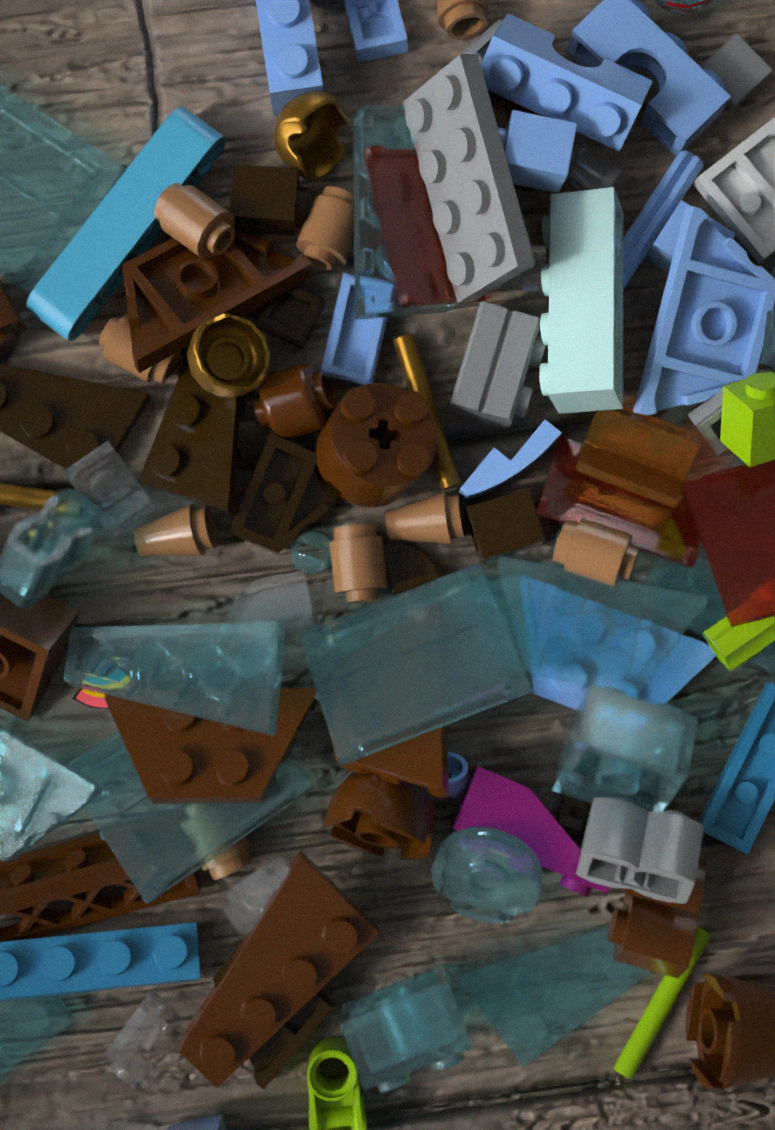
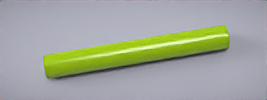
M697 926L689 968L678 979L664 975L613 1067L614 1070L630 1080H633L712 934Z

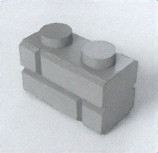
M480 302L448 412L468 419L479 420L482 423L502 429L510 428L514 416L524 419L533 388L523 385L528 366L539 368L545 350L541 335H538L540 329L539 317L518 311H510L508 308L488 302Z

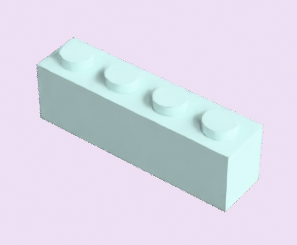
M614 187L550 194V215H545L542 218L543 242L545 247L550 248L549 263L542 264L541 267L543 293L545 296H549V313H542L540 318L542 342L545 346L548 345V363H541L539 371L541 392L543 396H549L559 414L623 409V210Z

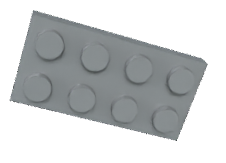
M460 54L403 101L406 124L412 134L419 160L420 175L425 182L433 212V223L440 237L447 263V275L453 285L457 303L475 301L536 265L478 54Z

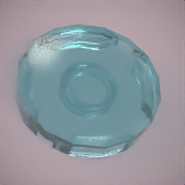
M470 827L455 831L441 842L431 868L433 886L440 895L442 890L444 895L450 899L449 906L461 915L479 922L500 924L512 921L514 915L520 914L523 911L524 915L533 910L543 884L542 865L533 850L516 836L496 828Z

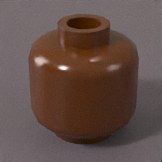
M299 363L266 375L264 381L259 386L260 397L253 400L254 411L262 428L267 429L271 427L278 437L285 440L322 429L331 416V411H334L337 406L335 393L327 374L323 370L316 371L308 363Z

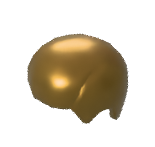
M307 91L288 102L278 116L274 132L276 151L280 159L289 168H297L299 175L305 179L317 180L329 174L343 158L345 148L338 138V130L340 126H347L349 122L339 107L337 99L326 92Z
M222 313L198 326L192 335L187 358L191 375L205 391L218 397H237L247 394L264 381L269 367L270 353L265 335L250 320Z

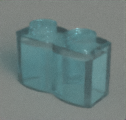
M74 489L65 490L52 496L45 503L40 515L21 521L9 533L0 556V593L19 608L32 606L44 599L50 592L56 579L69 576L81 566L104 512Z

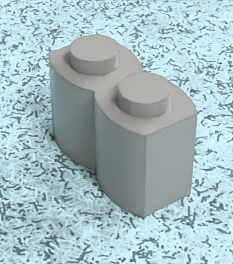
M596 797L593 799L588 816L576 874L599 885L633 889L644 896L671 903H687L696 880L704 826L678 811L648 812L624 797Z

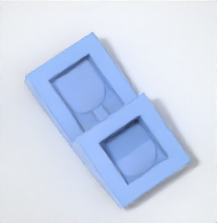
M344 0L358 63L408 52V39L398 0Z
M544 420L512 460H509L496 448H493L460 488L458 495H460L461 500L467 503L482 498L514 481L546 454L562 432L547 420Z

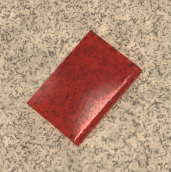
M382 145L366 148L363 154L400 306L416 307L457 304L453 285L447 275V263L440 237L433 223V212L425 182L420 175L416 149H384ZM486 295L471 302H484L487 300Z
M560 436L536 514L564 523L566 519L579 522L581 518L633 534L630 546L685 567L693 568L699 553L698 544L710 489Z
M775 460L753 467L745 464L709 473L700 479L682 483L730 626L734 627L774 617Z

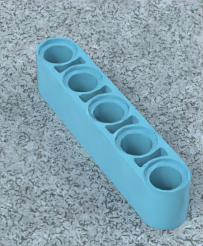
M180 106L172 111L34 287L27 300L26 310L70 342L82 335L124 281L122 264L147 252L163 231L160 221L154 216V208L159 196L168 186L174 183L197 187L220 157L226 144V138L185 107Z

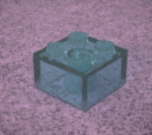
M590 684L564 734L551 791L589 803H593V799L596 797L608 798L619 796L631 800L635 805L644 808L648 812H663L688 777L699 717L683 713L678 708L669 704H653L627 696L625 692L617 688H601Z
M444 965L342 1004L340 1026L364 1090L374 1086H378L380 1092L398 1088L412 1079L410 1072L430 1064L434 1071L449 1068L465 1059L463 1051L473 1048L465 1020Z

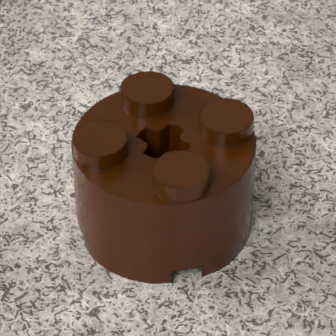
M370 383L349 390L336 406L317 440L316 461L320 474L327 483L330 481L342 493L340 495L342 498L352 504L363 507L386 506L407 493L428 469L436 453L437 431L433 418L428 411L426 399L416 391H407L387 383Z

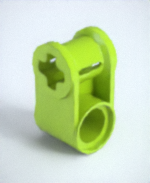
M329 1037L322 1039L313 1047L309 1056L307 1072L309 1130H367L364 1096H361L358 1058L355 1049L342 1038ZM330 1057L338 1058L347 1065L348 1070L341 1078L328 1079L319 1072V1063Z

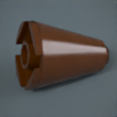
M717 973L702 975L706 981L695 982L691 988L687 1004L685 1028L686 1040L697 1042L699 1058L689 1059L699 1083L708 1090H723L775 1077V989Z

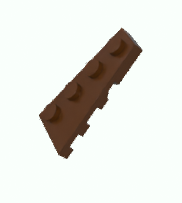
M301 850L290 865V871L277 891L274 890L262 909L263 913L247 939H243L234 953L233 961L221 980L215 983L178 1042V1052L216 1088L223 1084L379 934L377 925Z

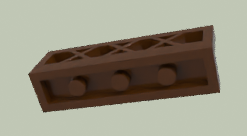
M179 810L0 859V915L11 914L22 918L17 924L0 928V942L40 938L199 894L200 884L188 854L186 836L179 824L183 821ZM174 867H179L183 877L165 883L151 879L156 872ZM113 884L128 888L124 894L115 897L98 894L102 887ZM58 899L75 903L71 909L61 912L44 908L48 902Z

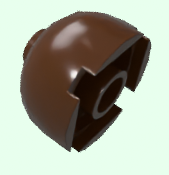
M353 772L336 788L328 805L323 826L324 829L333 826L330 835L334 839L360 851L383 857L384 848L402 849L400 860H419L426 858L431 853L437 816L432 795L425 787L405 781L400 786L382 780L375 773L361 774Z

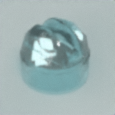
M316 531L300 534L291 546V559L296 568L308 575H317L326 571L331 565L330 540L324 534ZM301 543L326 551L323 561L312 555L298 552Z

